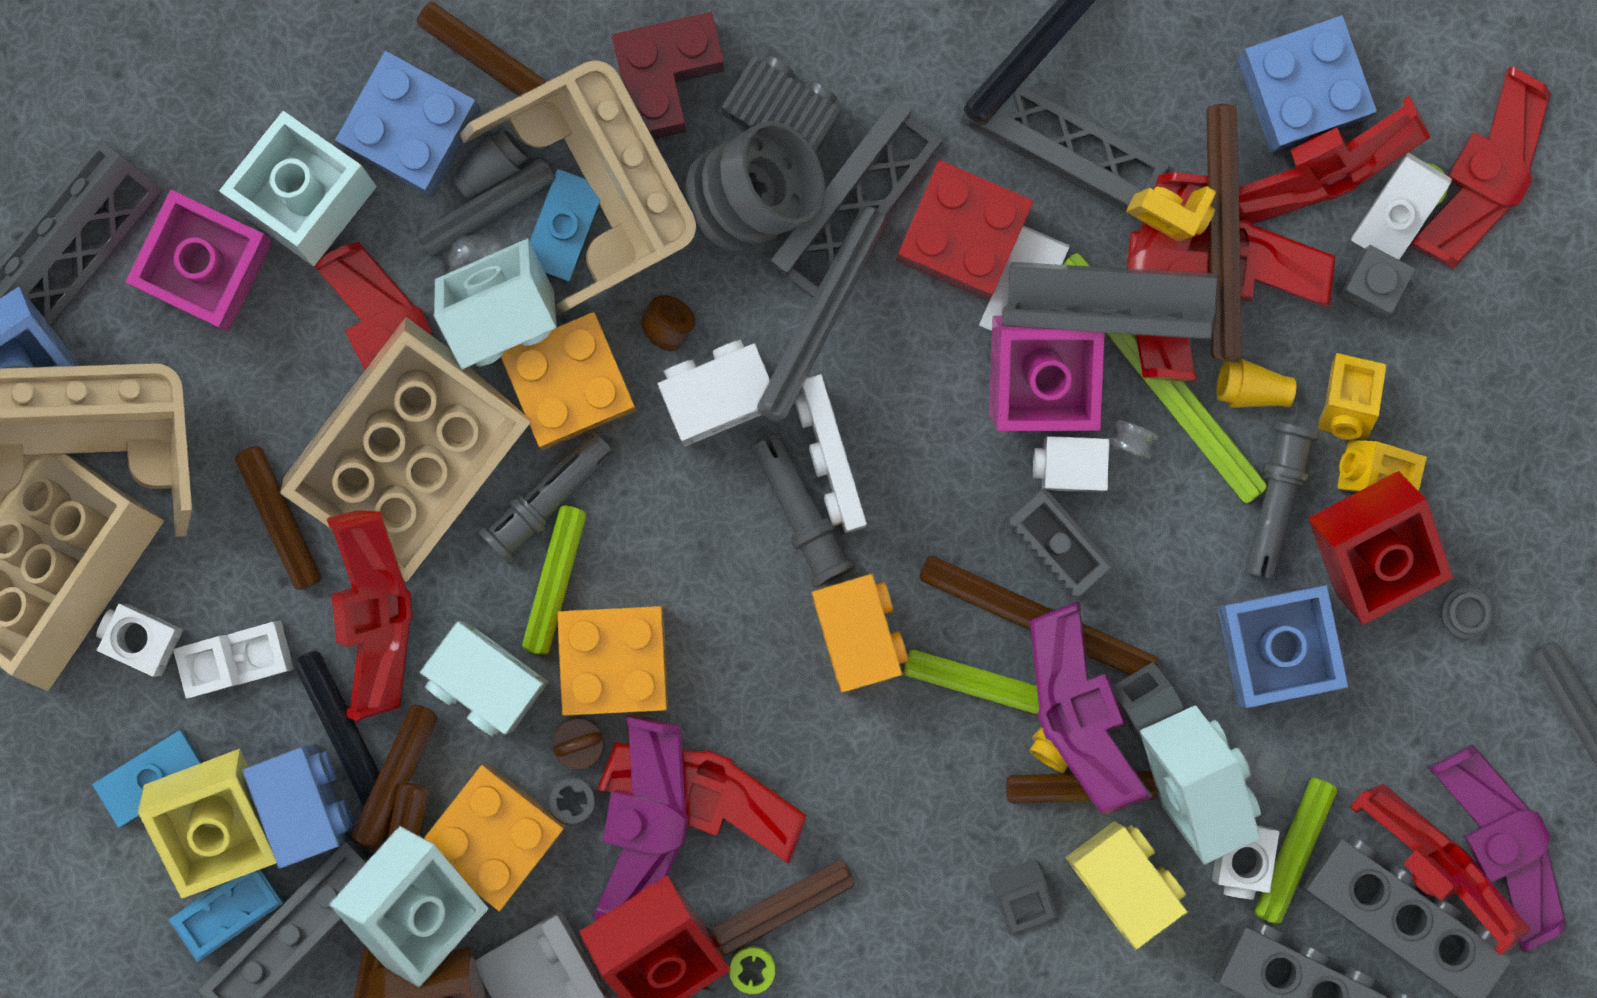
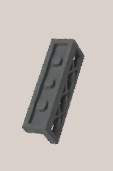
M991 67L989 68L980 86L988 79V77L995 71V69ZM1022 84L1013 93L1018 112L1005 115L997 111L986 125L983 126L973 122L965 113H963L960 121L964 125L1126 212L1134 194L1148 188L1154 190L1159 174H1164L1169 165ZM1021 98L1037 107L1024 110ZM1045 111L1057 117L1062 137L1051 140L1029 127L1027 117ZM1066 123L1081 131L1069 134ZM1087 136L1094 137L1102 142L1107 161L1095 164L1074 152L1071 141ZM1111 147L1126 156L1114 159ZM1136 160L1154 171L1144 189H1141L1119 177L1116 165Z
M896 97L826 187L822 206L818 213L810 221L796 227L771 259V266L813 298L820 285L817 287L794 268L806 253L828 250L831 266L835 258L834 249H839L843 241L832 242L830 221L836 213L852 210L861 211L869 206L878 207L877 211L886 216L943 141V139L912 117V109ZM903 126H906L927 142L916 159L894 161L891 141ZM886 149L888 162L875 164ZM909 167L897 182L895 169ZM889 170L892 190L887 197L881 200L863 202L861 181L868 172ZM856 189L857 203L844 204ZM825 229L827 243L813 245Z
M101 139L1 259L0 298L19 286L29 299H40V314L51 325L163 189ZM127 174L143 186L131 203L114 206V190ZM105 218L106 233L98 243L82 245L81 230L88 221ZM72 258L73 273L65 282L49 284L48 270L56 260Z
M1012 262L1009 266L1008 302L1002 310V326L1211 339L1216 326L1219 274Z
M345 842L198 990L204 998H270L344 923L329 904L372 856L363 847Z

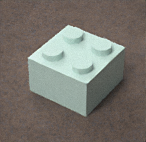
M282 111L219 192L240 215L306 262L315 266L377 186L362 165Z
M528 238L435 279L434 317L461 369L473 364L480 367L493 363L503 355L505 350L521 343L524 346L539 343L550 335L551 330L557 328L554 289Z
M462 621L456 622L420 671L421 674L430 679L425 686L428 691L448 705H451V703L456 704L457 701L472 710L467 719L490 736H493V734L497 735L499 731L504 735L513 732L549 683V681L470 623Z
M1195 705L1140 730L1161 805L1204 865L1260 839L1255 817L1260 816L1261 811L1254 794L1249 787H1246L1244 779L1250 777L1249 767L1238 748L1233 750L1228 748L1226 736L1216 720L1208 722Z
M400 826L329 904L385 968L417 987H420L488 910V907L434 844Z

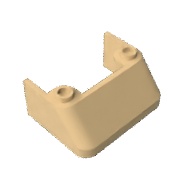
M588 61L469 122L459 134L463 143H466L509 120L517 137L526 145L534 148H544L564 138L585 179L599 197V205L612 229L596 237L587 249V266L596 283L556 304L555 312L557 316L681 250L694 237L696 222L689 205L616 70L605 62Z
M162 364L0 369V495L12 492L20 484L23 477V455L127 451L129 472L138 484L150 489L172 488L175 537L186 536L192 504L183 388L180 377L173 369Z

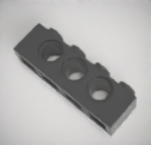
M1352 835L1346 842L1334 836L1299 887L1456 998H1486L1513 960L1506 954L1499 956L1494 950L1499 943L1491 933L1481 925H1478L1473 932L1460 923L1458 919L1462 912L1445 899L1440 901L1435 896L1431 902L1415 891L1418 886L1413 881L1412 876L1398 866L1394 865L1390 872L1374 862L1373 859L1378 852L1359 838ZM1371 874L1377 882V892L1371 900L1359 902L1354 895V884L1361 876ZM1413 904L1418 909L1419 922L1411 931L1401 932L1396 923L1397 913L1402 907ZM1457 935L1461 941L1460 954L1454 960L1444 962L1439 955V945L1446 936Z
M1256 920L1252 929L1239 923L1213 976V979L1219 984L1248 998H1312L1315 986L1323 981H1332L1336 987L1335 998H1390L1373 989L1377 982L1376 979L1350 966L1344 975L1327 966L1331 958L1330 956L1304 943L1299 952L1281 944L1284 933ZM1286 958L1290 964L1288 978L1280 984H1269L1265 975L1267 965L1273 959ZM1395 989L1391 998L1413 997Z

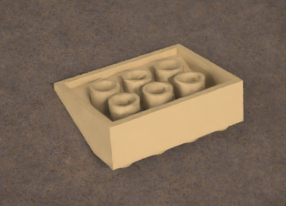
M405 317L286 473L280 493L328 527L327 518L356 510L381 511L403 579L407 582L531 423V419L470 366L461 369L453 352L447 346Z
M70 454L23 455V477L20 484L12 492L0 495V667L11 676L46 691L50 690L164 523L162 518Z

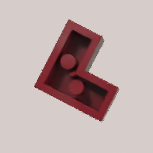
M712 12L611 34L622 82L652 138L658 139L686 132L676 82L725 72Z

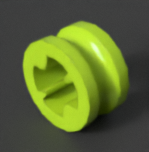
M746 946L738 950L732 957L729 967L731 969L729 971L730 979L733 985L741 992L759 994L767 990L773 983L775 962L771 954L765 949L757 946ZM748 956H752L753 962H755L756 957H759L766 964L761 970L764 979L757 984H753L752 978H750L749 983H746L739 977L743 971L741 960Z

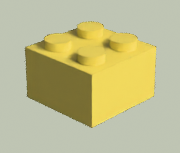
M240 749L152 781L143 787L138 814L181 899L277 863L243 773V769L249 766Z
M1113 821L1065 858L1125 940L1137 950L1187 912L1179 901L1186 896V893L1168 870H1165L1162 866L1157 870L1154 868L1148 858L1155 851L1137 828H1134L1132 825L1125 828Z

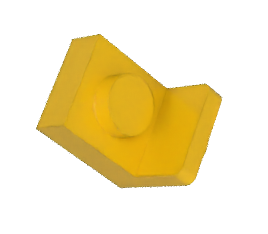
M1207 186L1193 191L1185 207L1181 206L1182 198L1174 192L1162 187H1155L1154 190L1148 188L1134 194L1126 213L1179 242L1193 237L1195 234L1200 235L1207 228L1215 211V208L1210 206L1216 191Z
M1336 353L1331 365L1326 403L1319 418L1318 429L1332 433L1341 439L1367 440L1379 417L1387 364Z
M1349 440L1345 453L1340 460V476L1337 487L1347 492H1359L1400 471L1419 491L1427 457L1377 441Z

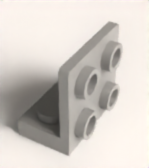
M562 910L475 960L480 978L491 998H612Z

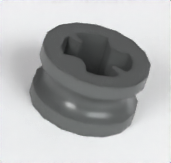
M565 778L557 783L550 792V810L555 818L563 823H581L595 809V791L582 778ZM571 786L575 793L584 791L587 803L580 804L584 808L583 812L574 815L570 808L561 810L558 798L565 797L561 793L563 788Z

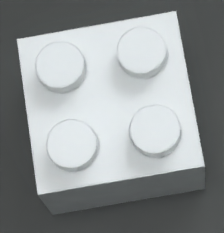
M737 340L712 351L715 359L713 361L696 367L693 360H688L664 371L667 379L659 382L658 386L684 447L762 415L758 412L757 404L770 379L755 343L744 347L742 341Z

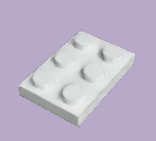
M822 375L807 378L801 387L802 393L798 394L795 399V405L802 427L812 426L817 443L809 445V451L817 477L828 476L832 493L825 494L824 501L830 521L833 526L842 524L845 534L864 529L867 525Z

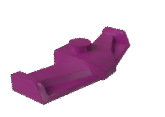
M1074 602L1029 620L1039 703L1037 716L1046 739L1052 741L1101 815L1116 812L1152 798L1149 790L1108 733V731L1126 724L1109 676L1103 674L1088 680L1080 603Z
M635 714L626 716V724L629 728L632 792L619 789L611 792L603 842L623 847L599 905L594 911L592 917L595 919L609 913L640 893L645 887L654 884L668 875L679 848L685 844L689 817L686 815L681 731L678 724Z
M1473 744L1428 766L1427 768L1436 776L1479 826V828L1463 835L1478 867L1491 882L1504 877L1511 906L1530 927V932L1518 942L1520 950L1524 952L1530 951L1561 935L1566 929V923L1548 851L1551 836L1539 813L1531 811Z

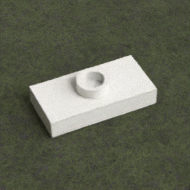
M1407 153L1352 235L1351 241L1363 248L1372 245L1399 260L1451 184L1452 179L1414 155Z

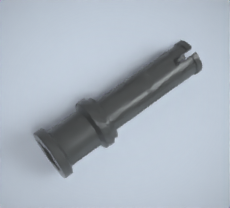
M1275 422L1273 429L1277 432L1271 461L1264 464L1263 472H1265L1264 477L1269 478L1248 564L1244 571L1260 576L1264 557H1266L1261 576L1277 580V571L1298 486L1304 487L1305 482H1308L1309 474L1305 472L1311 444L1312 441L1318 440L1320 432L1282 422Z
M592 430L534 489L524 497L519 495L516 498L514 496L509 501L510 508L489 528L482 527L478 533L510 565L515 560L513 554L535 533L541 535L546 530L545 527L548 523L545 520L616 453Z
M775 434L769 437L767 443L764 439L754 445L751 450L755 453L795 531V534L791 536L793 538L792 544L795 549H801L814 574V578L811 581L814 587L817 588L853 570L855 565L852 560L845 559L833 535L836 529L835 526L832 525L831 521L829 522L828 518L822 519L782 441L781 434Z

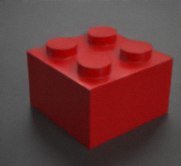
M938 160L898 252L896 261L990 301L1034 200Z
M1400 471L1308 518L1336 596L1362 625L1453 578L1427 499Z
M668 875L654 884L645 887L640 893L609 913L600 916L595 922L579 931L602 977L620 998H689L731 970L709 930Z

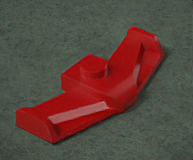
M1510 66L1506 69L1488 139L1476 132L1471 133L1447 175L1452 179L1451 182L1461 187V189L1422 229L1409 246L1453 270L1511 207L1518 206L1532 183L1530 169L1551 95L1544 83L1515 67Z
M1411 96L1403 99L1404 106L1349 143L1345 141L1338 128H1334L1326 133L1316 134L1307 139L1305 143L1290 150L1297 168L1239 186V219L1248 220L1255 224L1326 200H1334L1355 190L1358 185L1430 139L1431 135Z
M1179 172L1159 174L1155 187H1162L1174 192L1182 198L1181 206L1185 207L1193 191L1208 187V176ZM1143 222L1132 256L1127 260L1126 269L1207 273L1209 253L1188 251L1192 237L1178 242ZM1136 334L1143 378L1192 383L1197 381L1189 337Z
M1239 219L1241 300L1252 302L1254 281L1329 309L1336 256L1254 226L1248 220ZM1209 224L1202 234H1195L1192 237L1188 251L1209 253ZM1140 231L1131 232L1127 260L1132 256ZM1208 254L1207 273H1209V254Z
M360 242L345 244L323 255L314 266L362 321L344 331L364 370L370 365L405 317L430 335L433 334L422 309L414 306Z
M356 510L327 518L329 528L333 530L352 586L350 589L332 593L331 596L336 643L346 647L358 644L351 706L347 708V718L355 721L400 708L410 621L413 618L411 592L406 588L381 511Z
M614 743L597 787L598 791L613 792L619 789L632 792L629 743ZM682 750L686 815L689 817L688 825L719 836L723 823L727 820L780 859L790 864L805 826L806 814L736 766L733 759L710 750L703 752Z
M1380 784L1362 792L1350 805V808L1356 813L1365 810L1414 851L1403 864L1413 873V881L1423 892L1430 896H1436L1440 901L1455 893L1458 894L1499 943L1494 949L1499 956L1511 950L1530 932L1528 924L1474 863V860L1456 842L1447 837L1385 784Z

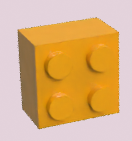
M595 312L551 330L550 335L539 343L530 346H524L521 343L505 350L501 356L523 411L531 419L529 425L539 448L542 450H546L637 411Z
M870 574L811 592L841 693L902 675L899 664L908 662V657L900 631L890 634L884 614L893 612V607L885 581L875 584L873 575Z
M662 606L557 612L562 716L668 709L664 610Z
M484 763L457 795L424 840L437 847L477 895L500 911L567 825L555 818L550 811L491 765Z

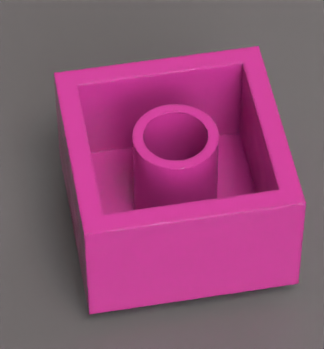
M170 190L125 283L229 333L271 248L273 240L247 225L176 191Z
M992 316L989 416L997 431L1100 430L1105 332L1002 326V316Z

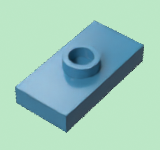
M560 169L556 171L555 180L551 184L530 243L546 275L571 283L599 209L600 199L586 179Z
M179 730L96 781L92 786L117 827L121 828L139 817L138 810L145 784L203 762L184 730Z
M262 868L216 886L171 917L169 921L195 960L199 962L278 908L285 901Z

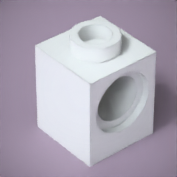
M1046 437L1043 439V448H1034L1033 479H1042V489L1046 488L1047 491L1097 493L1107 491L1109 439Z
M118 604L116 610L109 609L100 622L96 637L102 640L97 651L150 676H163L174 652L173 649L176 648L184 629L132 605ZM135 623L143 626L148 636L146 646L137 653L131 651L125 643V633Z
M1257 825L1260 839L1244 846L1251 847L1257 857L1254 869L1247 874H1236L1232 867V858L1239 849L1215 859L1212 881L1218 885L1225 886L1224 895L1254 900L1255 891L1270 893L1279 837L1278 830Z

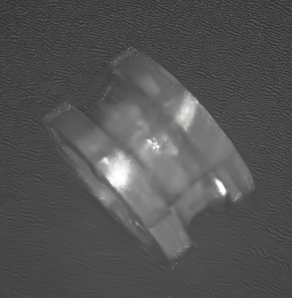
M1116 420L1114 427L1117 429V435L1114 438H1109V446L1132 456L1150 460L1152 453L1149 451V446L1153 442L1156 443L1159 436L1137 425Z

